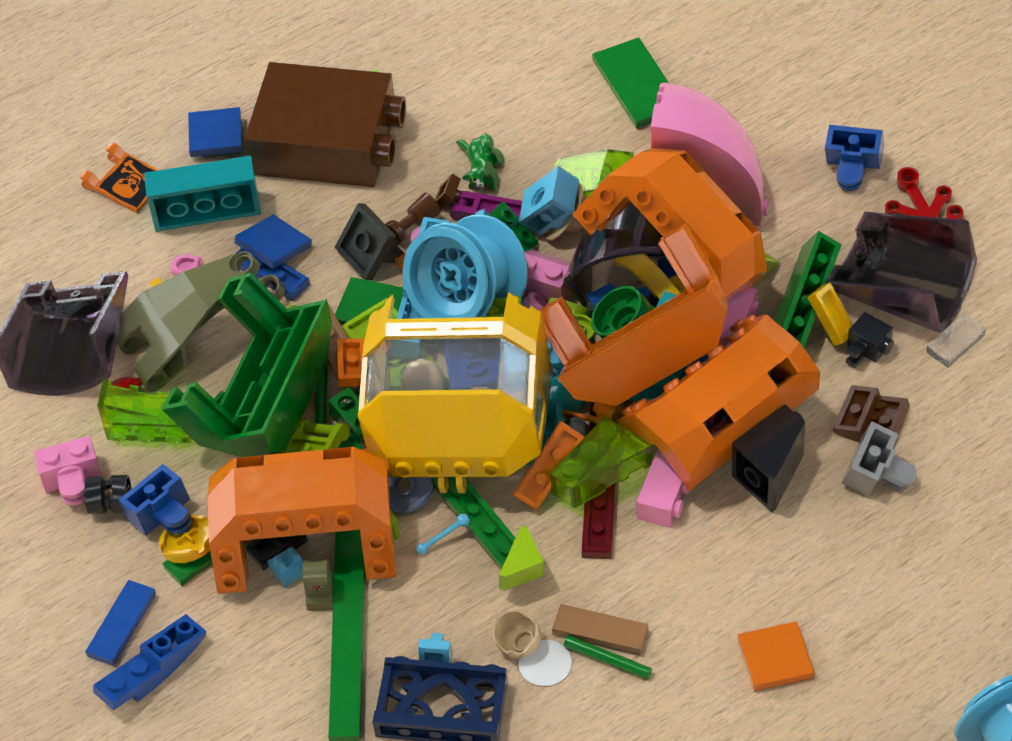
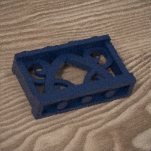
M404 656L386 657L376 711H374L372 721L375 737L413 741H500L501 722L508 687L507 669L494 664L480 666L470 665L466 662H439L435 659L414 660ZM395 679L413 680L410 684H404L401 681L403 690L407 692L406 695L398 693L393 688ZM445 685L462 700L463 704L455 705L443 717H437L433 715L431 708L420 699L431 691ZM476 686L492 687L495 689L493 696L480 702L476 701V699L482 698L487 692L486 689L483 691L477 690ZM389 697L399 701L394 712H387ZM413 706L423 710L424 715L414 714L415 712H418V709L413 708ZM493 707L492 720L483 721L480 710ZM460 712H463V713H461V716H463L465 719H459V718H453V717H454V715H456V714H458V713H460Z

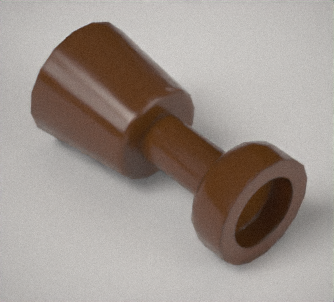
M425 192L407 209L408 215L399 222L390 220L386 223V226L396 235L395 240L400 244L405 240V231L413 224L420 226L423 217L434 218L441 213V210L436 200Z

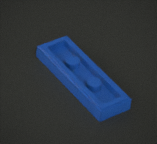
M241 248L236 253L243 252L245 250ZM257 259L260 267L255 277L260 279L266 275H275L285 285L284 297L291 301L297 298L310 285L308 277L285 263L272 269ZM244 261L240 266V270H247L251 261ZM272 283L268 287L275 291L277 284Z
M131 580L127 581L85 651L87 657L111 666L115 665L156 595L154 588Z

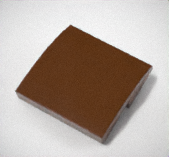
M851 385L832 428L833 432L852 441L860 442L861 437L872 421L899 434L910 408L907 398L881 396L878 388Z

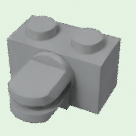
M871 421L861 437L842 484L867 496L878 481L899 491H905L916 478L917 472L914 465L894 456L896 450L893 449L898 434Z

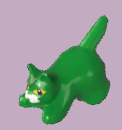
M484 133L480 137L472 139L470 144L465 140H457L456 144L463 149L471 162V170L462 177L463 180L469 181L468 187H484L488 184L492 191L498 190L499 178L495 167L503 166L504 155L499 149L494 148L492 137Z

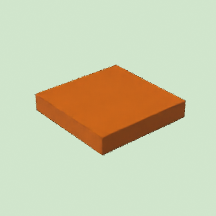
M797 621L738 634V643L754 691L814 678V670Z

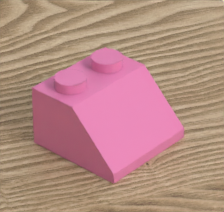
M535 250L524 251L528 277L523 297H526L530 292H537L546 298L548 302L550 297L560 298L563 296L564 300H567L583 270V265Z

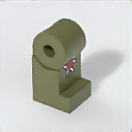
M303 560L302 576L307 610H333L334 578L329 560L316 562Z

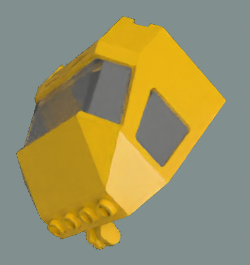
M508 292L504 317L391 319L395 301L392 295L386 300L385 305L380 310L376 309L370 315L363 345L358 419L368 453L387 460L389 475L403 478L438 477L440 493L448 492V477H456L458 493H465L467 488L466 477H508L541 454L553 379V368L542 313L532 306L529 309L517 302L518 298Z

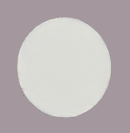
M540 640L538 648L530 656L523 659L519 658L518 666L522 676L530 683L538 686H551L566 678L571 670L572 659L569 651L562 644L553 640Z

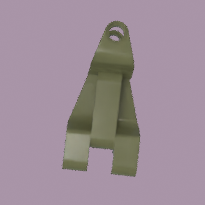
M246 251L239 252L184 271L142 291L112 323L110 333L123 353H135L145 344H149L146 350L147 353L134 367L135 373L147 391L154 392L161 389L187 367L185 348L190 337L213 316L225 309L217 299L227 279L247 273H252L256 276L260 264L253 255ZM246 260H250L249 268L245 271H240L241 264ZM266 275L258 279L266 288L270 284L276 283L277 287L272 294L279 301L285 293V285L275 275Z

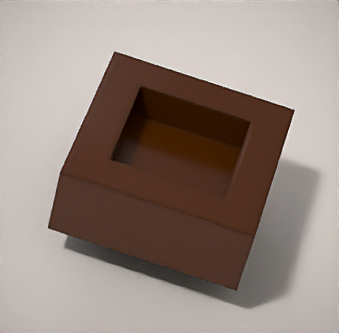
M451 174L440 185L435 200L441 211L449 203L454 204L460 194V190L457 188L461 178L454 174Z

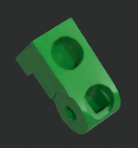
M348 387L328 400L329 414L335 422L347 424L350 430L349 434L360 444L364 441L358 419L359 398ZM346 399L345 402L339 405L340 401Z

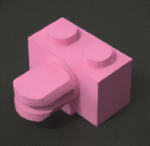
M90 436L34 451L38 472L45 492L59 490L62 499L68 505H79L85 501L86 477L101 476Z

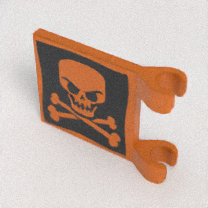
M110 143L106 147V151L109 152L107 158L112 162H116V164L101 180L89 170H85L80 175V178L83 180L81 185L87 190H95L129 210L138 213L148 202L144 173L157 171V169L126 153L117 144Z

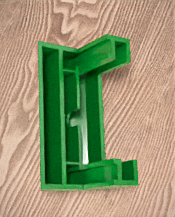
M252 273L227 279L217 300L249 331L252 338L220 403L197 382L188 384L184 393L177 386L173 387L162 411L202 447L238 457L259 456L286 451L327 363L332 324L328 302L325 299L286 309Z

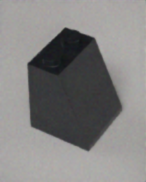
M786 404L732 442V477L771 513L776 510L804 454L805 421L801 414L797 411L793 412Z

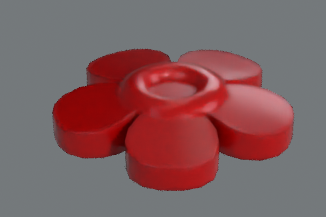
M138 377L118 378L109 383V388H118V390H124V394H129V388L140 386L141 381Z

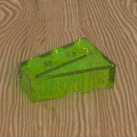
M103 378L97 408L107 440L118 442L124 440L142 441L145 443L169 442L172 444L191 443L192 439L162 411L169 393L156 391V395L139 392V386L130 385L129 389L111 385L112 380Z
M605 416L550 473L551 492L571 507L576 508L605 492L606 487L619 480L621 482L627 480L629 474L638 469L650 467L652 464V445Z

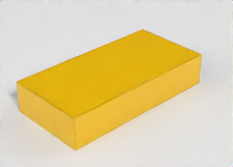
M827 283L807 298L833 345L837 346L848 339V332L853 322L832 284Z

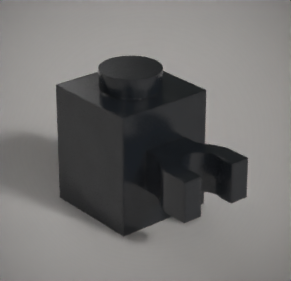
M864 312L849 329L847 354L850 356L846 359V363L856 368L863 357L876 363L883 354L887 355L894 345V340H892L893 327Z

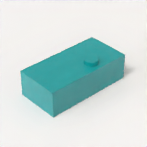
M251 156L144 173L146 196L155 232L262 215Z

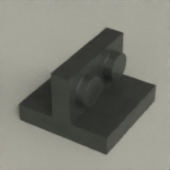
M363 203L357 204L335 245V249L365 280H373L382 263H395L396 258L405 254L395 240L396 235Z

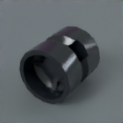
M111 475L109 480H106L104 476L86 477L84 493L88 514L106 513L108 509H111L113 513L124 512L119 499L132 489L129 475ZM109 490H112V498H110Z

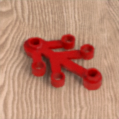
M911 167L900 169L897 173V185L902 191L909 194L916 209L901 205L896 200H890L885 204V215L891 219L903 216L924 223L928 229L912 225L908 220H900L896 223V235L900 238H908L912 235L927 240L929 247L936 251L949 250L953 247L955 241L952 229L955 223H959L962 220L963 209L959 205H950L947 208L946 219L943 224L939 225L936 219L944 204L951 201V188L945 185L937 187L935 198L929 207L918 188V171Z

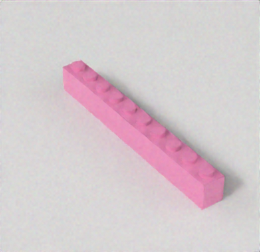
M750 288L734 295L728 301L729 306L719 344L722 346L729 343L726 342L724 337L731 332L729 327L741 318L746 319L752 314L755 317L758 316L760 301H757V289ZM719 411L703 422L707 430H709L710 425L715 426ZM659 448L656 451L636 502L637 519L671 528L674 517L679 518L683 508V501L681 499L683 494H688L689 490Z

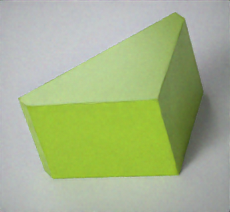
M523 525L519 529L499 574V589L504 591L544 576V560L528 528Z

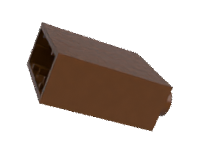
M269 62L244 138L247 156L252 158L255 175L375 187L380 166L391 167L393 164L395 136L389 134L391 127L402 128L404 125L406 98L405 96L394 95L392 73Z

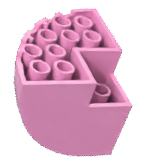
M661 83L659 92H657V104L654 105L651 121V149L685 150L753 225L761 226L762 215H767L768 199H763L762 170L757 152L746 130L724 106L706 94L678 84Z

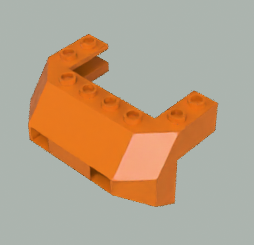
M652 148L638 153L610 173L572 214L590 235L597 229L600 232L604 231L630 202L636 206L662 236L667 235L686 223L716 272L727 301L734 295L755 287L768 270L761 232L685 150Z
M686 223L663 236L658 243L686 288L679 295L593 345L563 296L539 309L542 313L546 338L564 365L558 379L574 399L617 406L718 348L729 304L716 272Z
M752 314L746 319L741 318L729 327L731 332L724 337L726 342L729 343L725 346L719 344L718 348L707 354L709 358L703 363L697 361L685 369L687 375L681 380L675 378L662 387L665 392L659 397L648 401L643 398L637 403L633 401L621 410L623 415L616 420L636 449L656 444L689 491L732 458L733 441L786 404L793 410L819 390L820 370L801 343L767 314L758 317ZM770 371L776 380L773 381L767 372ZM721 408H724L729 416L712 430L708 431L703 422Z
M355 447L233 458L209 477L207 494L209 546L217 594L247 591L246 578H248L249 570L244 540L360 530L366 580L396 577V553L390 512V476L387 460Z

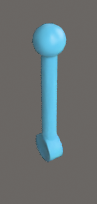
M460 514L455 523L426 543H419L416 546L417 553L425 554L430 546L459 526H467L470 522L469 517L466 514Z

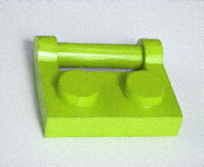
M300 419L287 450L278 452V454L336 449L341 441H345L349 437V426L342 423H336L335 425L311 423L308 419ZM309 434L323 435V436H328V437L326 438V437L310 436Z

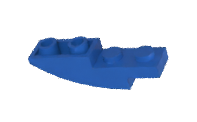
M185 614L142 643L138 655L93 685V693L113 711L131 698L138 702L160 685L189 657L206 636V630Z

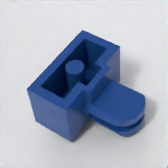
M829 125L825 144L826 161L830 164H838L836 178L839 187L846 191H854L862 184L865 167L880 169L884 150L883 130Z
M164 464L119 499L128 522L146 536L160 524L174 535L184 533L192 524L191 514L188 508L184 506L190 498L182 479Z

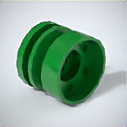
M633 286L618 287L607 293L597 303L592 313L591 324L593 330L603 339L655 309V307Z

